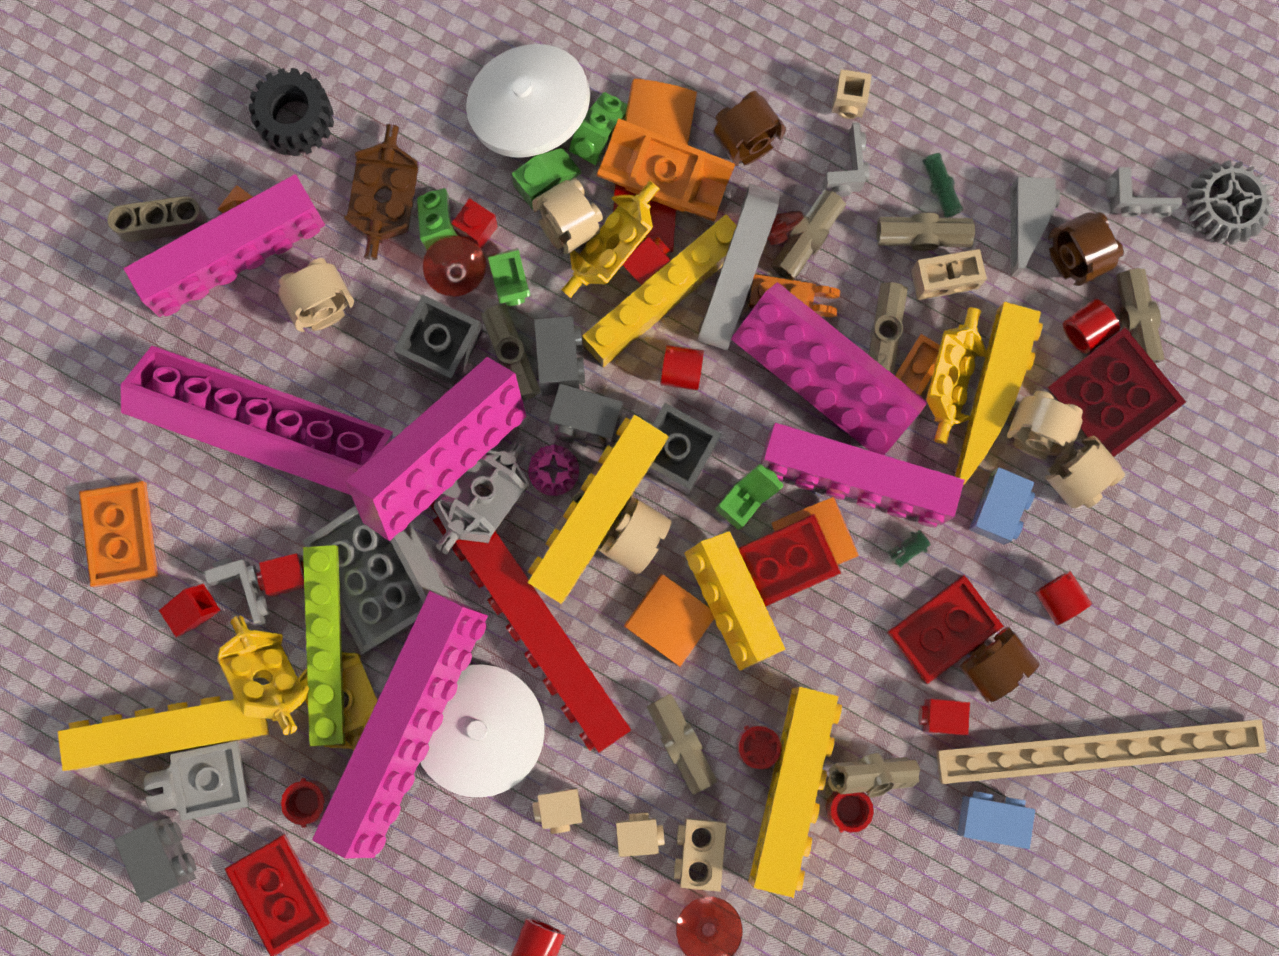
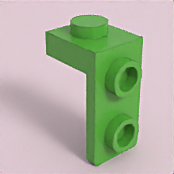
M606 92L602 93L587 111L583 122L575 131L569 151L596 166L602 157L609 135L615 129L618 118L623 119L625 117L627 104Z
M446 188L430 191L417 198L420 239L434 264L464 255L463 245L451 225L449 194Z
M516 248L488 255L499 303L506 302L507 306L524 303L525 298L530 297L531 294L519 249Z
M759 464L735 483L715 510L737 530H740L760 505L779 492L784 485L778 480L777 475L772 470Z

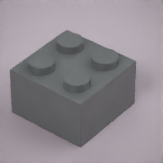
M422 294L394 349V353L398 360L454 386L457 384L483 333V328L480 321Z
M573 316L534 319L539 383L542 396L556 395L559 384L579 389V384L585 383L583 357H577L576 353L583 352L581 327L574 326Z
M559 384L548 420L550 431L555 433V438L560 441L573 443L575 439L586 442L585 447L591 450L604 452L608 445L613 447L622 417L623 402Z
M664 403L652 426L668 435L669 438L647 473L689 495L715 449L721 433Z
M170 818L152 821L114 839L140 903L159 897L196 879L194 871H196L195 861L190 853H185L180 842L183 840L182 831L176 822L172 823Z

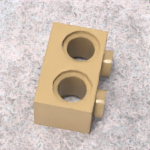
M980 249L921 259L916 262L911 270L917 300L977 290L987 280Z
M685 818V824L678 825L677 845L683 846L682 858L675 859L674 879H680V888L721 892L727 823L724 821ZM698 828H705L710 833V839L704 846H696L692 842V834ZM695 862H702L707 866V873L700 880L692 879L689 876V868Z

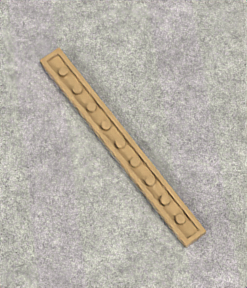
M1262 719L937 750L936 755L940 784L1266 753Z

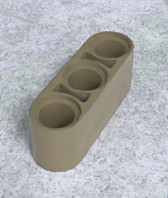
M182 196L116 206L110 210L107 222L109 227L122 240L135 242L185 235L207 223V216L195 199ZM195 210V214L191 219L183 220V216L187 211ZM164 214L160 223L152 224V220L156 215ZM132 219L130 226L120 229L124 220Z

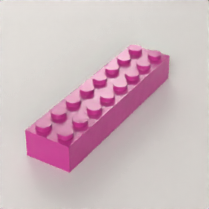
M152 345L121 383V413L349 495L351 494L345 481L392 440L393 431Z
M429 591L312 840L345 859L375 858L381 852L386 843L385 835L387 830L400 813L401 807L399 805L402 798L414 783V773L419 762L424 760L429 751L428 743L432 734L442 724L444 717L442 713L447 702L456 694L458 688L457 681L462 671L471 662V651L476 641L485 632V621L488 615L457 600Z

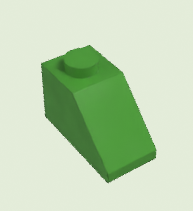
M560 148L536 155L511 175L513 186L533 210V199L564 180L570 181L581 174V170L565 150Z

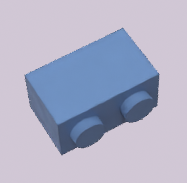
M1000 467L992 471L969 530L1003 545L1011 542L1012 539L1016 540L1024 522L1020 521L1023 511L1030 508L1035 497V493L1031 491L1035 482Z
M974 791L973 797L963 796L957 835L1030 849L1035 809L1025 807V800L1006 797L1005 803L994 802L993 794Z

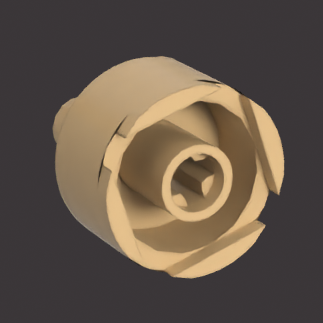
M576 178L570 181L564 180L532 201L534 213L540 210L543 217L538 222L545 235L557 249L564 247V254L570 253L597 236L600 232L598 222L603 220L599 208L594 203L590 205L584 196L585 191L582 184Z
M324 258L315 259L306 268L296 273H287L279 279L281 287L278 296L295 328L300 332H305L303 327H311L313 331H318L333 325L345 316L343 311L345 307L349 305L352 308L354 304V299L334 265L327 263Z
M1035 391L1034 396L1024 397L1020 401L1007 437L1008 439L1013 437L1015 439L1013 445L1020 451L1033 457L1046 460L1047 455L1057 456L1055 461L1067 460L1082 425L1081 416L1083 411L1078 406L1072 404L1065 405L1053 400L1054 397L1048 392Z
M1091 436L1081 441L1085 445L1081 449L1076 450L1073 447L1069 458L1064 461H1055L1048 470L1051 475H1045V479L1071 508L1076 509L1083 504L1087 508L1094 506L1102 499L1103 495L1101 492L1108 486H1114L1125 476L1122 466L1096 436Z
M631 496L622 510L623 516L620 519L617 518L598 551L629 571L640 574L659 550L656 547L660 538L665 539L672 521L641 500Z

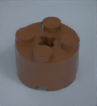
M752 91L744 96L742 101L733 108L725 107L717 113L715 120L718 123L713 130V135L731 161L735 163V166H739L740 161L745 166L769 153L774 148L771 142L776 137L781 140L785 135L786 127L766 99L760 96L757 91Z
M1090 212L1084 213L1052 229L1048 236V240L1053 238V247L1049 248V253L1055 268L1065 280L1072 278L1076 281L1073 283L1075 286H1081L1113 270L1117 266L1119 258L1124 255L1122 244L1115 239L1109 228L1108 219L1102 212L1095 214Z
M1010 627L1000 631L994 637L995 641L989 646L983 642L969 653L971 657L959 666L963 674L987 703L989 701L991 703L1013 691L1019 686L1018 682L1023 678V673L1029 678L1040 665Z

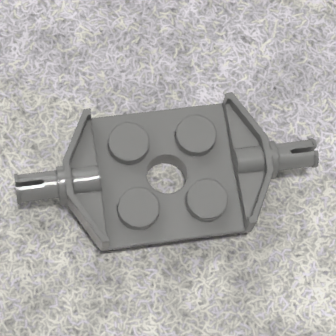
M513 440L507 451L503 450L502 453L489 450L478 460L474 467L467 470L455 481L452 487L445 490L436 499L434 509L446 528V533L436 544L439 551L443 548L442 553L448 554L456 540L459 539L489 543L492 534L521 494L525 493L529 484L516 463L517 457L525 449L522 442L518 446L519 440ZM477 485H485L490 488L492 494L487 497H481L476 494L474 488Z

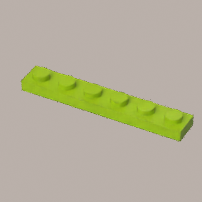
M338 546L303 547L307 682L309 687V743L312 747L345 744Z

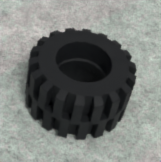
M284 68L277 69V75L273 76L271 72L265 75L267 80L264 83L259 80L256 84L258 91L251 92L250 99L253 103L249 104V112L252 115L250 118L262 140L272 150L277 148L278 152L283 155H287V152L290 151L292 156H300L299 151L304 150L307 155L312 153L311 147L316 145L319 149L323 145L321 140L323 137L329 138L331 133L328 127H333L334 125L332 117L334 115L333 108L321 83L316 78L313 79L310 73L304 71L300 75L299 70L296 68H291L290 73H286ZM299 101L308 105L306 114L299 121L291 124H283L276 121L278 111L285 104Z

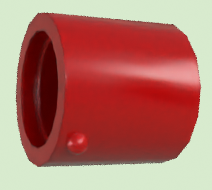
M1093 299L1063 322V329L1073 346L1080 352L1088 354L1120 330V325L1113 311L1099 299Z
M666 344L660 385L698 391L704 350Z
M1071 570L1053 579L1035 592V595L1056 626L1072 619L1092 605L1091 600Z
M746 725L744 726V731L740 733L736 740L738 758L743 764L751 768L769 769L778 761L781 755L782 745L779 736L774 730L766 726L749 727Z
M301 778L299 782H295L287 787L281 799L282 813L290 822L305 828L307 824L322 819L331 800L330 792L319 781Z
M833 791L828 797L825 806L829 821L836 828H839L840 833L844 831L850 833L862 831L871 823L874 815L873 803L864 792L840 794L838 791Z
M526 918L511 956H558L566 934L549 924L532 918Z

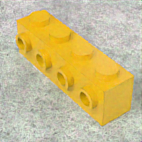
M730 531L701 541L684 552L689 568L694 573L702 595L709 605L716 620V625L721 631L730 650V655L739 671L786 650Z

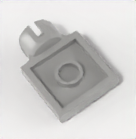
M239 741L170 754L171 763L169 768L151 772L144 777V791L163 787L164 793L145 797L149 810L159 812L176 809L180 814L181 821L250 806Z

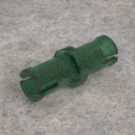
M941 153L927 156L926 159L922 160V163L932 183L930 185L931 192L937 195L944 217L949 218L963 211V206L960 204L954 189L955 180L952 176H949Z

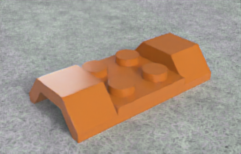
M618 118L596 176L626 187L625 190L635 194H639L650 180L660 188L651 200L681 212L688 211L714 222L735 163Z

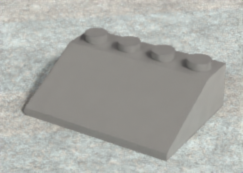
M354 506L303 541L306 547L338 546L341 615L361 654H365L411 629L429 591L450 598L411 523L392 540L388 541L362 522L358 510Z

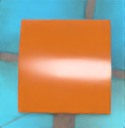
M634 78L631 83L624 121L688 145L697 91L668 83Z
M834 497L771 523L775 532L816 514L838 565L859 556Z
M660 574L626 621L624 627L675 665L681 667L715 618L708 606L668 577Z

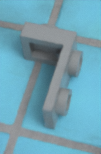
M859 122L852 123L849 131L852 170L827 172L823 180V190L833 191L840 197L848 196L851 192H861L865 181L869 180L868 162H863L862 151H866L865 132H860Z
M1118 167L1106 181L1105 190L1106 196L1110 197L1111 213H1121L1123 217H1136L1141 213H1152V216L1157 218L1168 217L1182 205L1181 198L1132 197L1131 167Z
M227 558L214 562L212 569L204 571L207 583L213 586L241 578L254 624L263 625L267 623L265 615L269 614V610L264 596L259 597L256 584L258 582L255 565L250 566V563L243 559L232 562V558Z

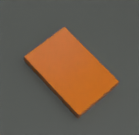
M139 481L79 491L90 587L94 588L158 577L147 483Z

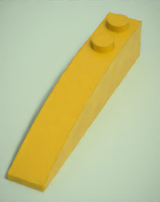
M1003 302L996 310L986 350L987 357L984 358L970 413L971 420L967 424L955 472V477L964 479L963 485H965L980 465L1001 432L1016 401L1026 370L1030 371L1035 360V353L1031 352L1033 342L1038 341L1043 327V323L1039 322L1040 311L1008 302Z

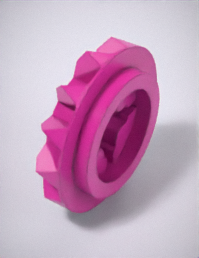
M553 444L541 447L531 457L528 474L532 485L539 492L549 496H558L568 492L576 484L579 477V464L577 458L568 448ZM552 457H555L558 467L568 469V471L557 473L555 483H552L550 473L540 470L550 467Z

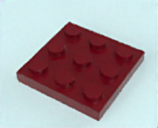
M1123 328L1047 387L1057 401L1065 405L1072 404L1082 409L1081 431L1087 438L1096 436L1113 457L1186 403L1185 399L1126 328Z

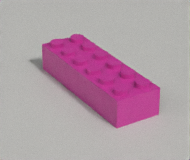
M294 174L123 269L141 301L158 317L163 315L170 316L181 309V305L186 302L204 298L209 293V290L215 286L231 283L237 278V274L242 271L258 268L271 255L287 252L292 248L293 243L300 239L314 237L325 224L297 175Z
M778 282L764 293L731 338L733 342L869 451L885 455L927 404L926 400Z
M486 357L351 475L345 482L362 522L388 541L392 540L422 511L429 508L432 502L445 490L452 487L455 481L467 470L474 467L478 460L489 450L497 446L511 430L519 426L527 416L515 373Z
M776 422L768 434L760 461L762 466L769 468L777 475L779 481L787 478L795 481V486L806 490H813L814 487L826 490L825 495L835 499L844 500L845 496L857 500V505L865 508L875 509V506L888 509L887 514L894 517L906 518V515L919 518V524L936 528L937 524L942 525L955 517L964 484V479Z

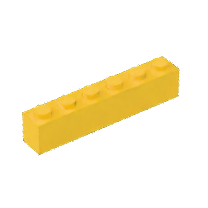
M727 214L582 335L583 345L603 368L723 266L737 226Z
M636 415L631 420L627 417L624 419L616 432L620 436L614 448L610 445L606 447L598 462L603 464L596 475L589 474L581 487V490L585 492L579 503L574 500L563 515L567 519L561 531L555 528L545 543L549 550L544 558L537 556L528 570V573L532 575L528 583L560 604L566 600L669 438L668 435Z
M234 695L233 700L221 701L220 696L200 699L201 705L188 707V702L167 705L168 711L155 713V708L134 711L135 717L123 719L122 714L101 717L102 723L90 725L89 720L68 723L69 729L57 731L62 771L78 770L269 735L268 722L265 718L244 716Z

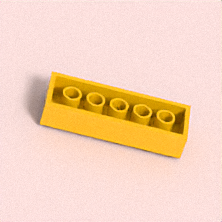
M795 687L791 690L780 739L782 745L781 755L774 765L748 882L755 889L794 898L795 890L801 891L805 871L801 870L803 856H809L812 846V837L808 836L810 823L815 824L819 814L820 804L815 803L818 789L823 790L826 783L827 770H823L825 757H831L835 738L830 737L833 723L838 724L842 711V705L837 704L839 696L803 687Z

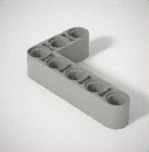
M749 184L741 207L739 220L697 341L726 351L728 350L779 206V193Z

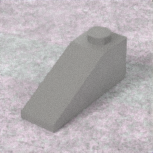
M1018 177L1010 187L1011 277H1017L1025 269L1055 209L1059 206L1060 190L1056 189V178Z

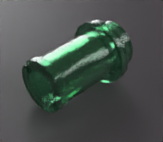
M921 530L915 533L911 531L910 537L892 550H889L888 554L893 560L901 553H905L894 562L899 568H902L904 564L921 552H928L926 548L931 546Z

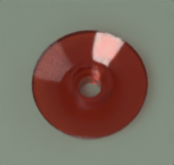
M788 211L775 215L767 238L770 245H776L788 239L786 233L794 229L804 218L801 211Z
M448 236L437 240L428 248L423 258L422 268L425 280L433 290L445 296L456 297L468 294L479 286L486 272V261L482 250L472 240L462 236ZM453 267L461 268V272L455 275L451 274L450 270Z
M704 896L691 901L683 908L676 923L677 941L686 956H733L742 941L743 927L738 912L730 903L718 897ZM706 923H711L715 926L713 934L705 935L702 932V928Z

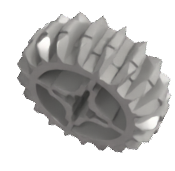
M1229 160L1221 165L1215 163L1209 169H1204L1199 174V177L1191 183L1193 189L1186 196L1191 200L1187 204L1186 209L1194 211L1189 221L1199 222L1196 231L1205 229L1207 231L1206 239H1211L1215 235L1217 244H1222L1227 240L1229 245H1235L1239 240L1242 243L1247 242L1251 239V236H1257L1262 228L1269 223L1268 216L1274 210V208L1269 206L1273 202L1274 196L1266 194L1271 185H1263L1261 183L1264 174L1255 176L1253 174L1254 166L1244 170L1242 161L1237 162L1233 166ZM1220 183V189L1217 191L1218 194L1214 198H1209L1211 186ZM1250 208L1247 222L1240 223L1242 211Z

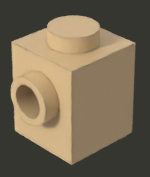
M841 69L835 86L831 113H837L840 117L846 119L862 118L868 103L872 74Z
M578 788L539 794L538 802L533 803L535 823L541 822L542 829L550 828L551 834L570 831L571 824L582 823Z
M648 812L629 814V820L616 821L619 857L659 854L658 846L665 845L663 825H657L656 818H649Z

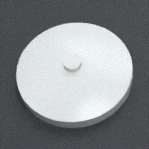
M545 44L519 46L505 51L492 59L475 77L467 96V117L477 138L490 150L509 157L536 156L558 147L579 128L588 111L590 88L581 65L568 52Z
M469 665L462 671L457 681L458 688L456 694L447 702L442 713L444 716L442 724L438 730L433 732L428 743L429 751L420 763L427 774L443 788L463 796L487 797L512 788L523 780L534 767L544 742V718L534 693L516 675L491 665Z

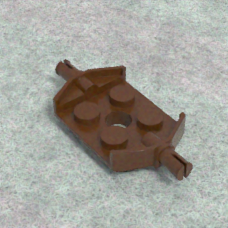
M391 124L386 125L385 138L382 144L355 152L357 160L347 216L344 215V220L349 226L366 237L367 244L364 258L368 260L371 258L372 260L378 259L379 243H383V240L405 234L409 230L419 164L417 160L398 148L396 143L399 127L397 125H393V128ZM379 190H390L392 192L391 198L384 203L376 201L375 195Z

